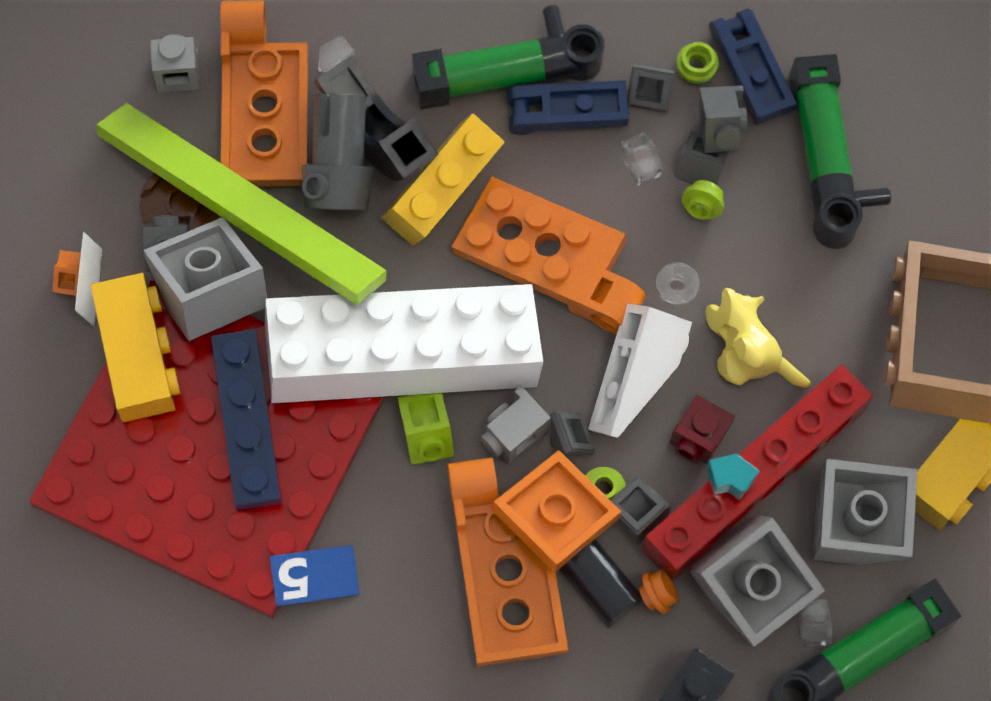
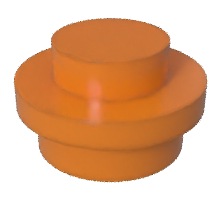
M659 570L656 573L648 571L642 575L643 585L639 586V591L646 606L652 611L657 609L663 615L669 613L672 610V605L679 602L677 590L670 577L664 570Z

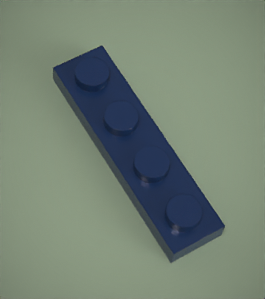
M256 329L212 335L211 339L236 510L282 504Z

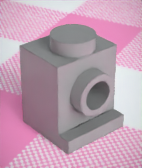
M167 35L162 39L150 40L152 73L157 92L200 90L198 50L195 47L194 38L181 35ZM188 73V76L165 78V74Z
M520 386L514 391V401L511 406L508 403H503L490 414L487 419L489 424L486 426V432L480 437V441L493 457L497 458L501 455L510 464L549 432L551 417Z

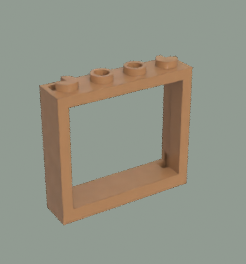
M909 240L904 256H896L891 279L892 282L898 283V291L893 290L890 300L889 316L896 317L895 326L890 325L886 341V351L893 352L892 361H887L883 377L885 385H890L889 406L991 424V385L912 372L919 277L991 289V254Z

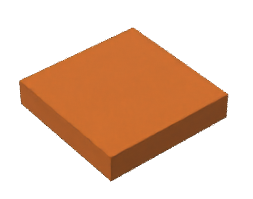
M559 450L497 498L492 506V511L554 573L617 522L622 512Z

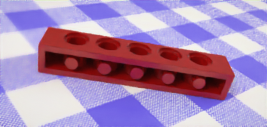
M841 364L739 454L760 471L757 479L740 500L729 492L714 495L709 480L645 536L641 550L660 570H664L673 582L861 416L868 407L873 395Z

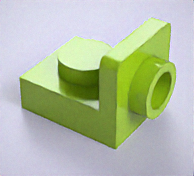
M442 393L397 397L411 464L432 462L452 457L454 455L451 428Z

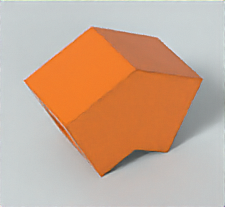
M60 250L58 261L54 265L52 292L76 296L80 252Z

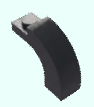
M349 56L314 81L320 92L330 96V93L366 96L364 156L388 178L400 181L438 155V152L414 118L409 121H403L387 107L352 56Z

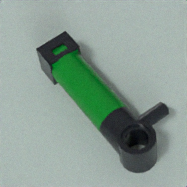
M548 5L543 9L548 33L546 38L443 55L441 49L413 53L412 72L420 110L449 105V98L564 77L577 81L592 79L599 73L602 66L604 38L601 32L590 25L579 24L571 27L565 33L559 7ZM577 49H585L588 50L591 53V55L581 57L576 55L573 51Z
M837 54L795 57L789 79L791 92L798 103L816 217L813 231L816 239L822 245L832 249H840L853 241L862 221L863 210L861 207L889 205L891 203V192L888 188L858 191L854 189L838 92L841 76ZM839 216L846 221L847 225L843 227L836 226L831 223L828 217Z
M935 578L911 593L903 602L795 669L784 672L771 687L768 701H784L782 689L787 687L798 689L803 694L804 701H834L833 699L924 642L928 643L949 630L962 616Z

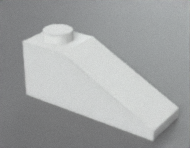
M627 303L623 323L619 325L588 430L616 438L622 434L680 365L682 355L688 347L692 322L652 307Z

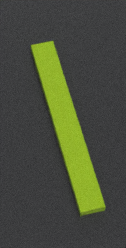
M128 103L96 124L97 136L355 305L361 303L386 282L387 270Z

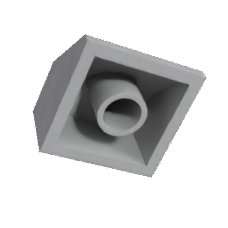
M223 217L143 250L144 257L167 310L188 341L265 308L267 292L263 268Z
M826 459L818 473L812 560L851 565L910 560L913 557L917 469Z
M759 514L687 568L715 608L753 647L825 592L822 585L772 517Z

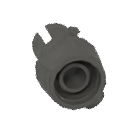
M322 93L315 94L311 108L314 109L312 164H302V189L305 209L368 211L374 167L364 166L366 96L330 93V96Z

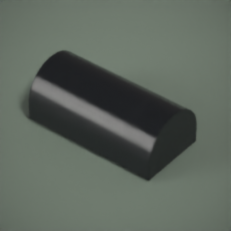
M596 539L559 569L608 628L643 601L637 588Z

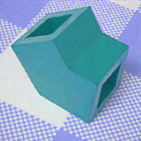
M738 454L709 460L706 467L714 495L729 492L738 500L754 483L760 472Z

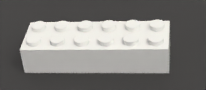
M532 284L371 293L358 305H355L341 295L266 299L265 333L271 403L514 389L520 386L531 388L538 386L543 366V356Z

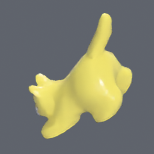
M725 288L722 291L720 307L715 304L706 306V321L710 329L722 337L726 343L722 355L717 360L719 374L726 381L734 385H743L751 379L764 378L777 372L792 385L802 388L810 386L809 379L782 357V351L776 339L760 322L757 316V308L763 303V296L750 297L749 295L735 293L731 288Z

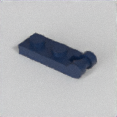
M747 8L737 12L736 17L725 21L724 18H719L709 23L711 36L715 44L719 46L737 86L742 85L743 98L755 124L757 125L795 111L797 105L795 98L753 11ZM740 33L746 36V38L735 41L733 37Z
M626 80L519 85L510 87L506 91L507 103L512 107V115L508 118L509 131L512 134L524 135L538 130L628 126L629 114ZM541 103L542 112H529V105Z

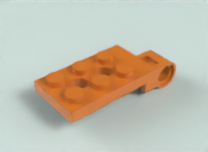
M221 1V164L257 187L302 186V164H308V43H266L265 1ZM261 97H271L277 102L276 107L266 113L255 110L253 105ZM260 136H271L277 141L275 147L267 152H260L253 147L254 141Z
M494 177L490 178L451 246L454 255L522 285L532 284L533 290L567 304L569 312L593 322L601 329L617 335L619 325L623 323L627 303L642 306L646 299V293L637 284L610 272L627 242L625 233ZM507 224H516L522 228L520 235L514 239H503L498 234L500 229ZM553 240L560 244V249L552 256H542L537 252L538 246L544 241Z
M493 458L447 463L477 667L568 654L556 572L554 573L492 511L493 502L498 498ZM504 559H513L520 564L522 573L513 581H505L495 571L497 564ZM510 603H520L527 608L529 617L521 625H511L504 620L502 616L503 609Z

